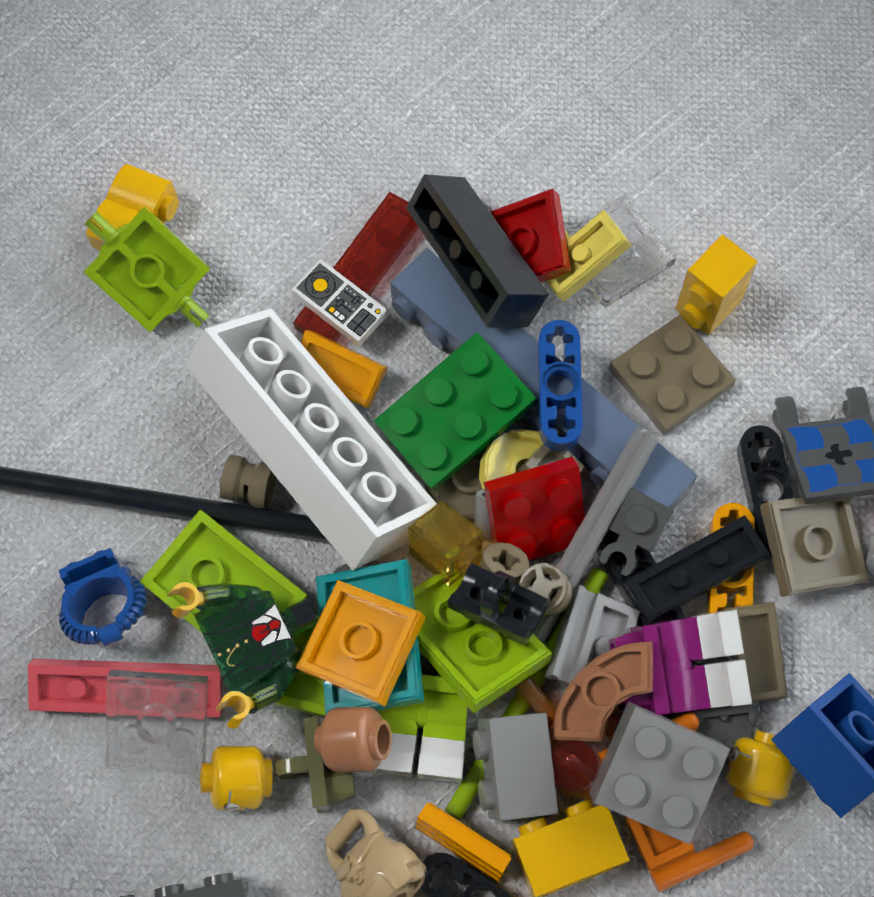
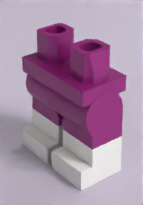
M737 610L720 611L630 627L631 633H625L609 639L610 650L626 644L653 641V691L629 697L618 705L620 710H625L628 701L658 715L752 704L745 660H725L692 665L694 660L744 654Z

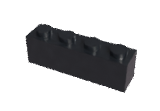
M424 174L406 209L487 328L529 327L549 295L547 290L465 177Z

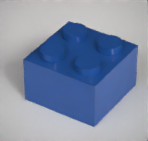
M848 673L771 739L788 758L791 765L815 789L819 799L831 807L840 819L874 792V699Z

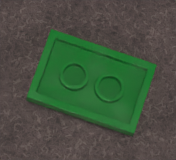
M476 332L373 421L427 485L435 491L538 403V400L484 338Z

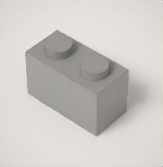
M547 712L478 719L479 730H474L473 748L476 759L482 760L484 780L479 781L478 795L482 810H488V818L503 821L558 814Z

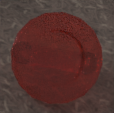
M566 740L558 743L551 749L554 781L557 786L567 790H579L587 787L594 781L598 761L595 752L589 745L577 740Z

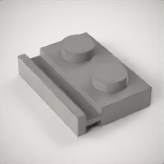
M578 585L574 587L573 597L570 605L565 609L552 651L551 662L548 664L545 677L556 679L568 686L593 659L610 650L609 639L625 633H631L630 627L636 626L640 611L600 593L594 594L587 591L584 586Z

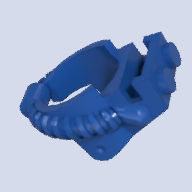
M111 548L97 551L90 557L78 562H71L66 567L58 570L61 580L65 584V592L62 595L61 611L59 613V624L64 635L70 640L79 644L83 643L84 645H89L90 643L96 645L102 642L105 647L124 639V630L129 631L132 628L131 625H135L138 622L137 618L146 615L147 593L144 585L140 583L139 579L131 575L129 568L120 566ZM111 594L127 597L126 604L115 618V622L99 629L96 626L83 625L85 613L93 602L100 597Z

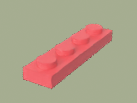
M35 658L28 664L29 711L221 717L223 708L220 711H216L217 705L223 698V665Z

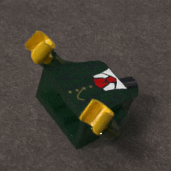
M188 582L177 584L167 596L180 595L186 600L187 606H178L171 613L176 618H182L187 616L195 607L200 610L194 614L195 619L229 690L217 705L216 711H220L226 706L233 707L238 714L230 719L227 726L235 729L242 724L248 714H254L282 699L298 673L296 666L303 653L295 635L315 626L318 618L308 598L282 610L274 594L271 591H263L258 586L221 583L196 588Z

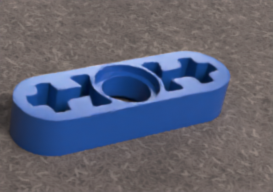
M565 320L548 322L541 329L538 340L539 435L547 448L557 452L568 451L575 447L579 442L583 428L580 334L572 323ZM557 335L562 336L563 343H566L563 352V362H555V345L552 341L554 336ZM562 375L571 381L573 389L566 395H556L548 389L547 381L553 376ZM565 408V427L571 428L567 430L565 437L557 436V430L552 428L555 426L557 409Z

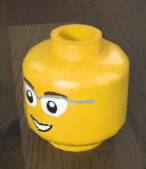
M756 730L754 739L742 737L735 741L726 772L727 782L735 788L734 796L767 807H772L774 800H783L788 796L795 767L791 765L788 758L771 740L775 736L774 734Z
M218 746L211 755L210 763H201L200 793H209L212 806L220 811L255 810L261 805L263 798H270L273 776L271 758H264L261 749L257 746Z

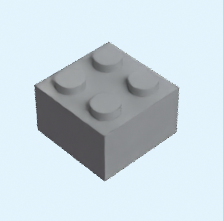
M628 701L589 794L595 803L690 845L730 748L715 739Z

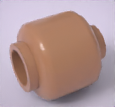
M372 707L332 708L325 715L322 723L317 726L314 734L316 752L321 755L324 764L334 772H372L381 764L382 760L389 756L391 751L392 734L390 725Z

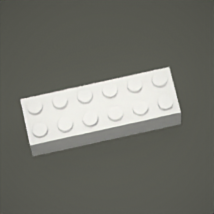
M271 308L203 330L185 366L352 571L417 538L439 506Z

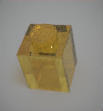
M443 500L439 501L408 527L409 555L450 587L460 577L465 576L471 563L477 566L480 565L483 532Z

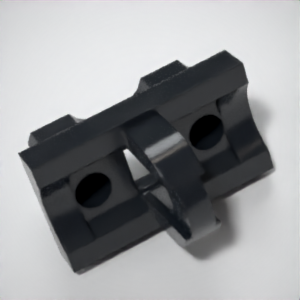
M473 563L468 567L457 590L451 594L447 601L448 608L464 615L465 618L478 624L481 623L505 635L506 638L524 645L529 641L549 607V599L515 584L513 576L500 570L494 574ZM499 598L508 601L502 614H499Z

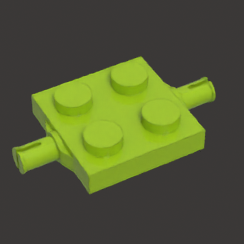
M144 206L129 223L118 227L117 230L97 210L84 223L104 243L97 258L83 273L146 330L151 332L166 316L175 313L177 310L189 319L196 328L202 324V320L205 321L210 314L204 311L190 297L195 285L211 267L149 209Z

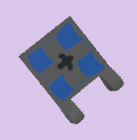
M863 387L846 389L847 400L843 401L842 404L845 418L801 424L798 421L796 404L793 397L775 398L776 410L772 414L773 423L781 433L805 504L874 494V422L870 415L868 398Z

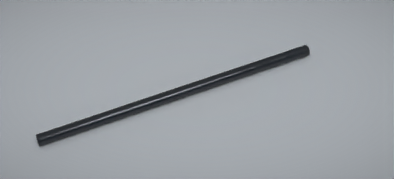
M0 466V489L189 520H192L201 509L220 525L329 542L308 515Z

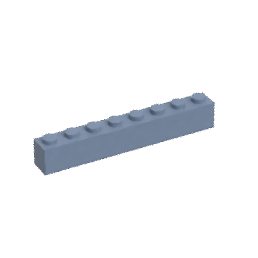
M426 248L390 282L391 305L393 309L404 320L410 322L413 319L424 329L423 332L426 338L439 349L445 347L451 353L478 332L537 398L538 403L522 415V419L530 429L539 432L538 341L523 328H487L441 259ZM555 357V362H562L559 358ZM562 375L553 376L547 381L548 389L556 395H566L573 389L571 381ZM582 379L583 428L579 442L569 451L591 472L590 478L601 489L633 431L639 426ZM565 408L557 409L555 426L552 427L557 430V436L565 437L567 430L571 429L565 427L564 424ZM657 442L656 447L632 488L673 510L691 491L698 475Z

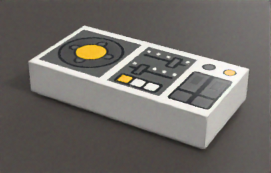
M321 259L291 289L293 297L358 347L388 317V311L385 307Z

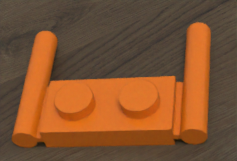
M687 712L671 719L694 731L699 727V719L693 712ZM608 748L597 753L600 764H602ZM624 816L644 864L650 872L652 882L659 893L742 855L754 847L753 837L748 832L742 831L695 853L692 841L689 845Z

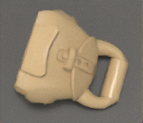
M349 809L325 837V853L331 868L337 874L336 880L340 881L341 897H413L424 882L426 866L417 858L415 852L409 849L405 843L396 842L386 837L375 818L366 810ZM363 825L365 836L351 848L343 859L339 851Z

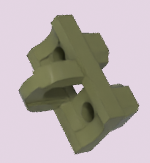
M318 716L303 718L307 756L276 761L274 773L276 777H280L282 780L310 777L313 808H316L317 813L331 811V804L341 803L356 797L353 772H327V766L324 764L321 755L316 752L314 746L315 730L321 722Z

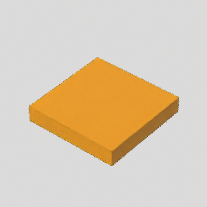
M337 580L296 668L302 673L385 707L426 617L420 611Z

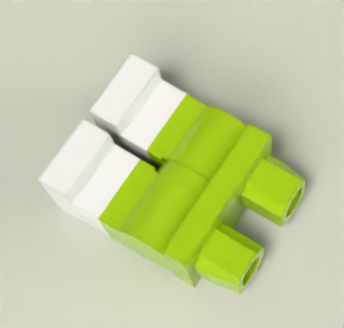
M438 672L437 676L422 675L424 703L377 711L382 716V719L386 720L390 725L392 745L389 756L382 760L381 764L370 773L413 778L418 730L423 729L417 773L418 778L461 784L468 706Z

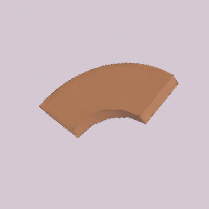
M653 641L631 643L611 649L596 657L585 666L573 681L570 682L559 702L553 724L552 740H604L607 721L616 707L633 695L653 691Z

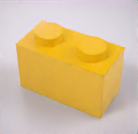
M722 234L687 270L675 309L690 327L700 328L707 335H710L742 301L758 261Z
M590 799L568 807L564 810L566 818L548 825L546 818L543 817L518 827L521 836L513 838L511 844L531 897L547 896L623 866L630 861L608 808L602 805L594 807Z

